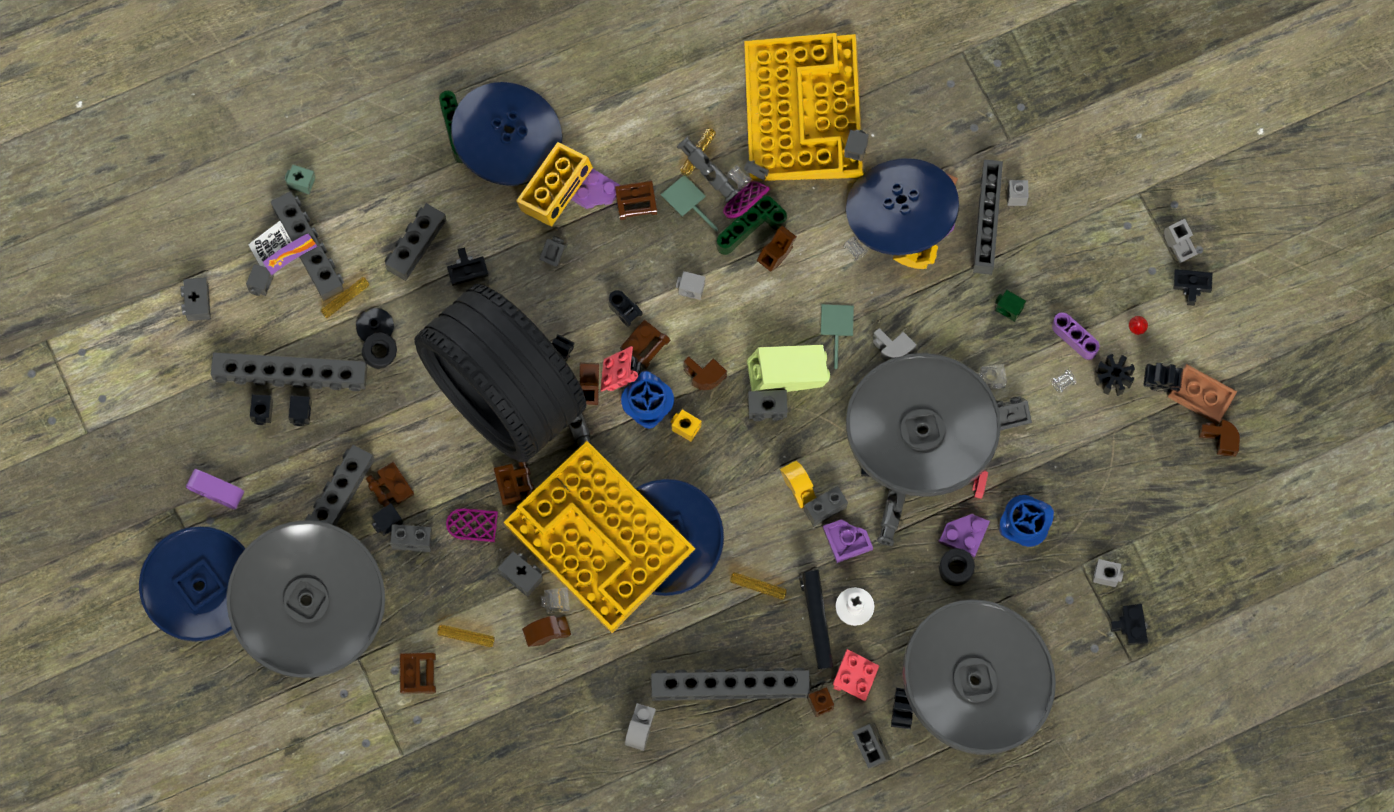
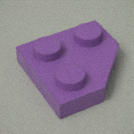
M592 169L571 200L585 209L601 204H612L616 199L615 186L621 185Z
M970 514L949 522L945 526L939 543L953 549H964L975 558L990 521Z
M838 520L823 526L836 563L873 550L867 531L860 527L852 526L844 520Z

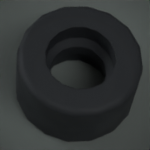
M385 333L372 334L366 339L362 347V357L366 364L377 369L389 366L397 353L395 341ZM380 343L386 347L387 353L384 357L377 358L373 355L372 347L375 344Z
M951 549L945 552L941 558L939 565L940 576L949 585H963L971 579L974 573V559L964 549ZM954 560L961 561L964 564V571L960 574L951 572L949 568L950 563Z

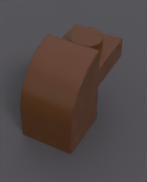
M784 226L778 228L772 241L763 248L757 262L772 272L789 255L797 236Z
M689 356L683 362L685 373L689 377H694L692 379V386L697 389H713L727 377V370L715 359H712L703 369Z
M580 363V386L587 405H598L599 363Z
M1222 420L1219 426L1214 423L1202 424L1199 430V437L1218 440V455L1236 457L1239 452L1240 435L1232 423Z
M555 615L536 620L522 629L528 647L544 645L552 639L567 638L572 635L566 617L556 618Z

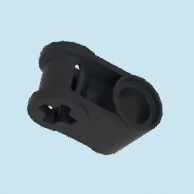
M615 290L609 295L608 304L610 309L627 327L631 325L635 318L643 315L640 308L622 291ZM615 298H620L622 302L620 304H615L612 302V300Z

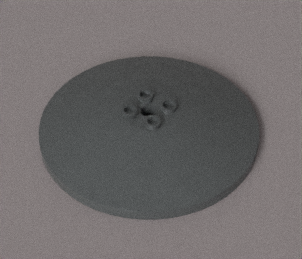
M915 353L895 357L871 370L854 390L849 401L846 416L848 443L855 459L863 470L875 481L893 491L921 497L951 493L975 480L987 468L994 457L1001 430V419L996 399L984 380L972 369L954 359L928 353ZM920 427H924L928 430V432L926 434H920L918 433L917 429Z
M319 521L289 522L261 534L250 543L238 558L232 570L227 589L228 616L234 634L241 646L254 660L276 673L296 678L326 676L353 663L373 642L380 628L385 608V589L382 575L368 549L347 531ZM302 596H310L312 603L309 606L302 605L300 602Z
M962 600L937 609L916 628L908 642L903 659L904 689L916 717L934 737L959 751L976 755H992L1012 750L1030 739L1041 728L1053 705L1056 686L1055 671L1046 644L1027 620L1013 610L994 602ZM971 676H975L978 679V685H973L970 682Z

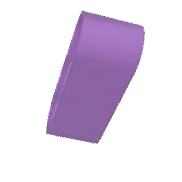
M1058 313L1052 323L1053 331L1083 358L1087 360L1095 358L1099 350V342L1068 314ZM1063 321L1066 326H1059L1057 322ZM1076 333L1080 338L1074 339L1071 334ZM1091 346L1094 348V351H1087L1085 347Z
M194 469L186 484V488L234 510H236L244 494V491L239 487L197 469Z

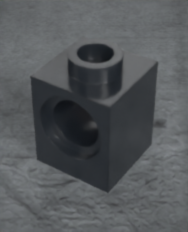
M252 394L251 421L256 425L271 423L272 397L269 395ZM259 408H266L264 413H256Z
M290 397L288 418L294 426L310 425L312 406L310 397Z
M392 504L372 515L373 523L371 524L377 533L381 532L383 536L392 531V524H403L402 518Z

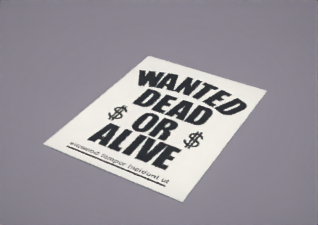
M279 221L248 245L259 265L266 267L263 261L292 241L281 221Z

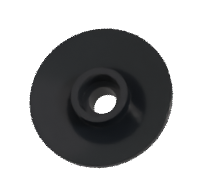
M380 308L365 310L360 314L356 322L357 334L364 342L374 333H385L391 337L394 330V322L391 315ZM374 321L378 323L375 327L371 326V323Z

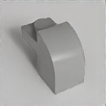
M1185 219L1164 229L1166 242L1172 248L1179 263L1197 255L1189 238L1193 234Z
M880 328L873 334V343L878 349H883L880 357L885 361L912 354L916 350L917 345L904 332L893 341Z
M636 704L626 735V746L645 750L656 711L655 708Z

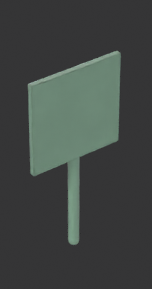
M685 175L661 194L681 216H684L693 208L716 232L719 230L696 207L706 196Z
M826 304L821 306V335H835L834 369L838 368L839 336H853L854 306Z

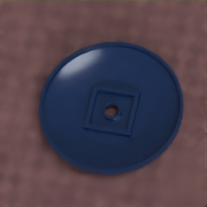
M495 82L472 90L458 104L452 119L451 136L459 158L474 174L486 181L499 185L517 186L528 184L557 142L562 144L561 125L551 105L535 91L515 83ZM504 127H511L513 133L505 132Z
M909 158L886 161L866 171L851 188L846 203L847 220L857 239L867 247L889 255L914 254L936 245L950 232L959 212L958 192L952 179L934 164ZM900 199H905V200H907V201H906L905 203H903V204H898V203H897V201L900 200Z
M655 480L635 488L695 548L652 594L673 596L696 588L712 574L723 551L724 528L716 506L701 490L679 480Z
M211 527L185 528L162 539L148 554L139 578L140 599L150 620L166 634L185 641L212 640L233 630L227 610V589L232 570L246 548L230 534ZM199 581L204 582L205 586L202 590L197 591L194 589L195 583Z

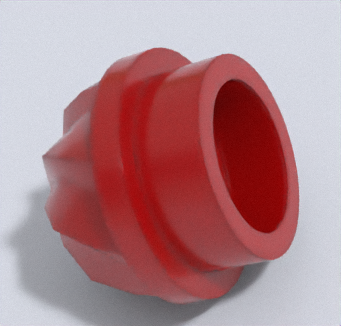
M1135 316L1129 322L1130 331L1136 335L1145 333L1148 328L1146 319L1141 316Z

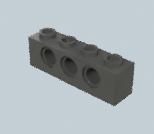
M427 203L423 208L420 207L414 222L408 224L404 237L398 239L393 253L387 255L385 259L387 271L406 281L447 221L446 215ZM424 223L429 224V227L426 229L420 228ZM412 239L419 240L416 244L410 243ZM402 254L409 255L406 259L399 258Z

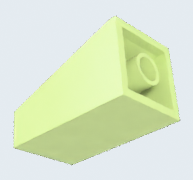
M823 345L758 347L747 359L751 391L787 390V392L823 387L830 379V371L826 366L827 353L824 351Z

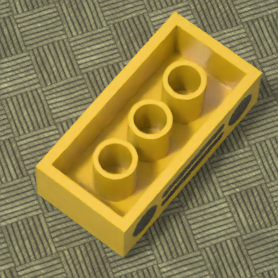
M557 142L516 200L521 212L552 227L593 169L589 158Z

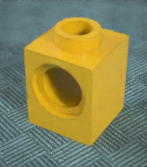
M681 410L679 414L676 413L671 420L672 431L692 442L702 425L701 420L684 410ZM682 422H688L690 426L687 428H683L680 426V424Z

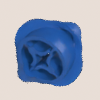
M643 371L638 375L636 381L631 382L625 388L621 396V404L627 415L644 428L651 429L660 423L666 414L671 411L674 404V395L671 388L661 381L659 377L649 371ZM650 389L655 390V391L659 392L660 394L655 393V392H652ZM647 394H648V397H649V401H648V402H649V405H647V401H646V399H647Z
M1018 495L1012 498L1006 505L1000 519L999 532L1003 537L1022 546H1037L1044 541L1048 534V530L1053 522L1054 510L1051 505L1028 495ZM1017 509L1018 519L1013 522V512ZM1040 520V529L1036 533L1034 523Z

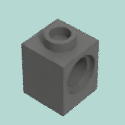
M850 130L844 150V157L863 162L869 134L862 130Z
M254 264L246 283L249 292L256 296H260V294L266 296L274 274L271 275L266 267Z

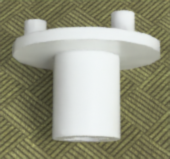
M854 587L841 592L835 607L837 615L843 622L848 625L857 626L869 621L875 606L873 598L867 591Z

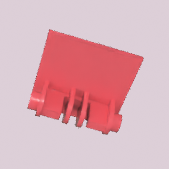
M632 346L604 359L600 391L606 389L614 391L619 387L627 385L628 382L636 381L638 373L630 369Z
M846 649L833 682V688L838 691L843 690L865 702L879 665Z

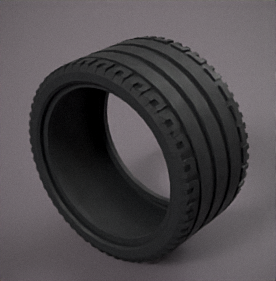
M475 284L453 302V305L447 307L415 336L414 343L423 365L449 401L492 445L505 455L519 462H527L534 457L535 454L548 444V441L554 439L562 429L573 422L587 406L583 390L576 376L547 337L512 302L485 285Z

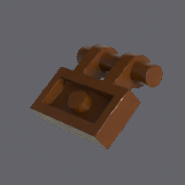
M394 462L377 471L380 479L375 480L372 475L366 478L369 489L374 491L378 498V503L383 505V507L391 504L389 501L392 499L397 504H400L414 495V492ZM385 485L389 493L384 494L380 487Z
M526 462L518 463L519 470L515 471L513 464L494 468L503 506L522 502L520 494L525 493L528 497L535 490L534 485L530 481L529 475L531 473L530 469L527 468ZM522 477L524 486L518 487L516 478Z

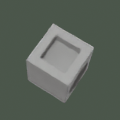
M1009 180L1007 206H1026L1029 198L1028 180Z
M683 271L682 277H678L676 288H679V295L701 300L706 277Z
M1098 559L1093 583L1116 587L1117 583L1121 582L1124 571L1120 570L1121 564ZM1110 570L1113 572L1114 576L1107 577L1104 574V571Z

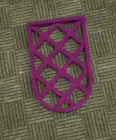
M752 180L725 205L723 209L724 215L731 219L741 216L770 190L769 187Z
M467 508L456 509L448 516L446 527L449 534L457 539L495 542L498 512ZM471 512H477L479 514L474 516ZM457 513L459 518L453 521L451 516ZM469 513L473 519L467 523L463 517ZM485 513L493 515L488 518ZM481 515H483L486 518V520L483 523H480L477 520V518ZM494 516H495V524H493V523L491 522V519H492ZM462 519L465 525L459 528L456 523ZM475 520L479 526L473 530L469 524ZM487 522L492 525L488 531L483 527ZM453 525L458 529L454 534L449 529ZM468 526L471 532L465 535L462 530ZM482 528L485 533L479 537L476 531ZM494 529L493 538H492V536L489 534V532H491V531ZM460 532L463 535V537L456 535ZM474 534L477 538H471L469 536ZM488 535V537H489L490 539H482V538H483L484 536Z

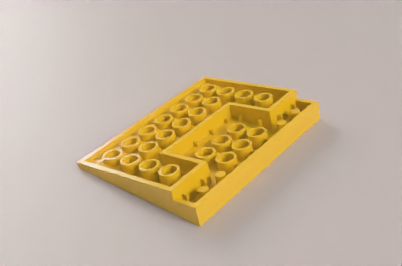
M836 33L744 41L749 160H754L755 164L769 170L764 181L860 178L863 176V162L844 157V150L850 130H862L856 34L837 36ZM750 174V181H763L762 179Z
M588 441L517 506V510L504 521V525L611 633L695 550Z

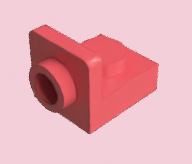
M985 470L974 480L972 489L976 491L975 497L980 499L983 497L988 472Z

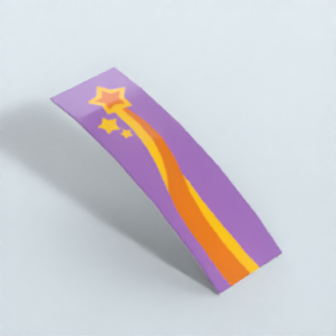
M308 233L278 250L264 260L263 264L270 274L273 275L294 259L318 246Z

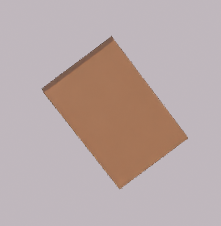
M1186 364L1183 369L1180 391L1171 390L1168 398L1219 425L1237 391Z

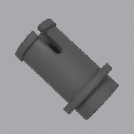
M748 160L744 167L746 174L750 173L763 181L769 173L768 169L755 164L754 160Z

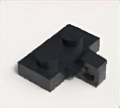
M465 247L457 249L460 259L456 260V264L447 266L452 286L489 276L484 257L475 259L472 256L467 257Z
M1175 269L1173 289L1183 290V294L1187 295V305L1195 306L1196 296H1200L1201 292L1211 293L1213 273Z
M1142 604L1122 606L1123 616L1119 617V621H1112L1110 623L1111 632L1121 631L1122 635L1126 634L1128 645L1147 643L1148 638Z

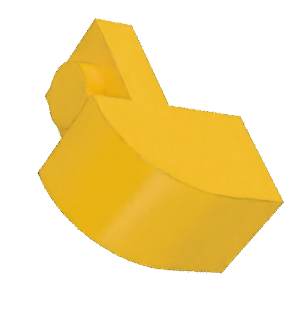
M934 245L929 249L914 254L894 255L893 260L907 267L927 269L929 264H934L938 246Z
M797 460L780 469L784 481L792 490L800 509L808 502L817 498L807 472Z

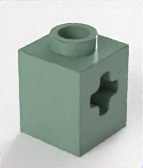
M292 165L291 170H288L285 175L288 188L310 194L316 179L314 171Z

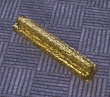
M707 128L696 144V147H700L705 152L715 137L716 132L711 128ZM687 159L681 167L680 173L684 176H689L695 166Z
M361 277L321 309L322 315L325 318H329L369 286L367 279Z
M733 572L730 582L782 600L786 596L787 590L785 588Z
M442 624L439 625L437 630L439 636L487 647H493L495 642L494 636Z

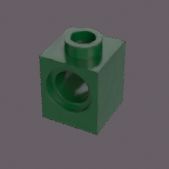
M1006 290L1004 294L1000 293L996 299L995 304H997L995 311L1015 322L1024 309L1026 300Z

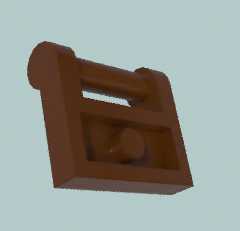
M652 181L615 186L620 220L646 214L657 215ZM650 202L649 207L624 210V205Z
M644 319L622 344L620 350L622 351L632 346V356L636 357L641 366L647 369L650 365L649 362L671 340ZM657 338L659 341L644 358L641 357L642 352Z
M435 653L400 654L401 694L436 693V686H434ZM425 660L426 686H420V661Z

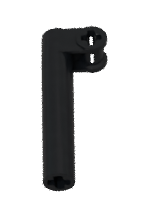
M819 570L802 572V574H799L801 590L805 591L818 669L833 667L820 573Z

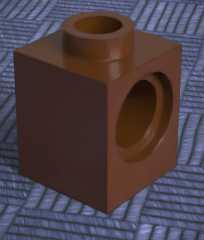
M827 687L808 695V702L815 717L834 710V702Z

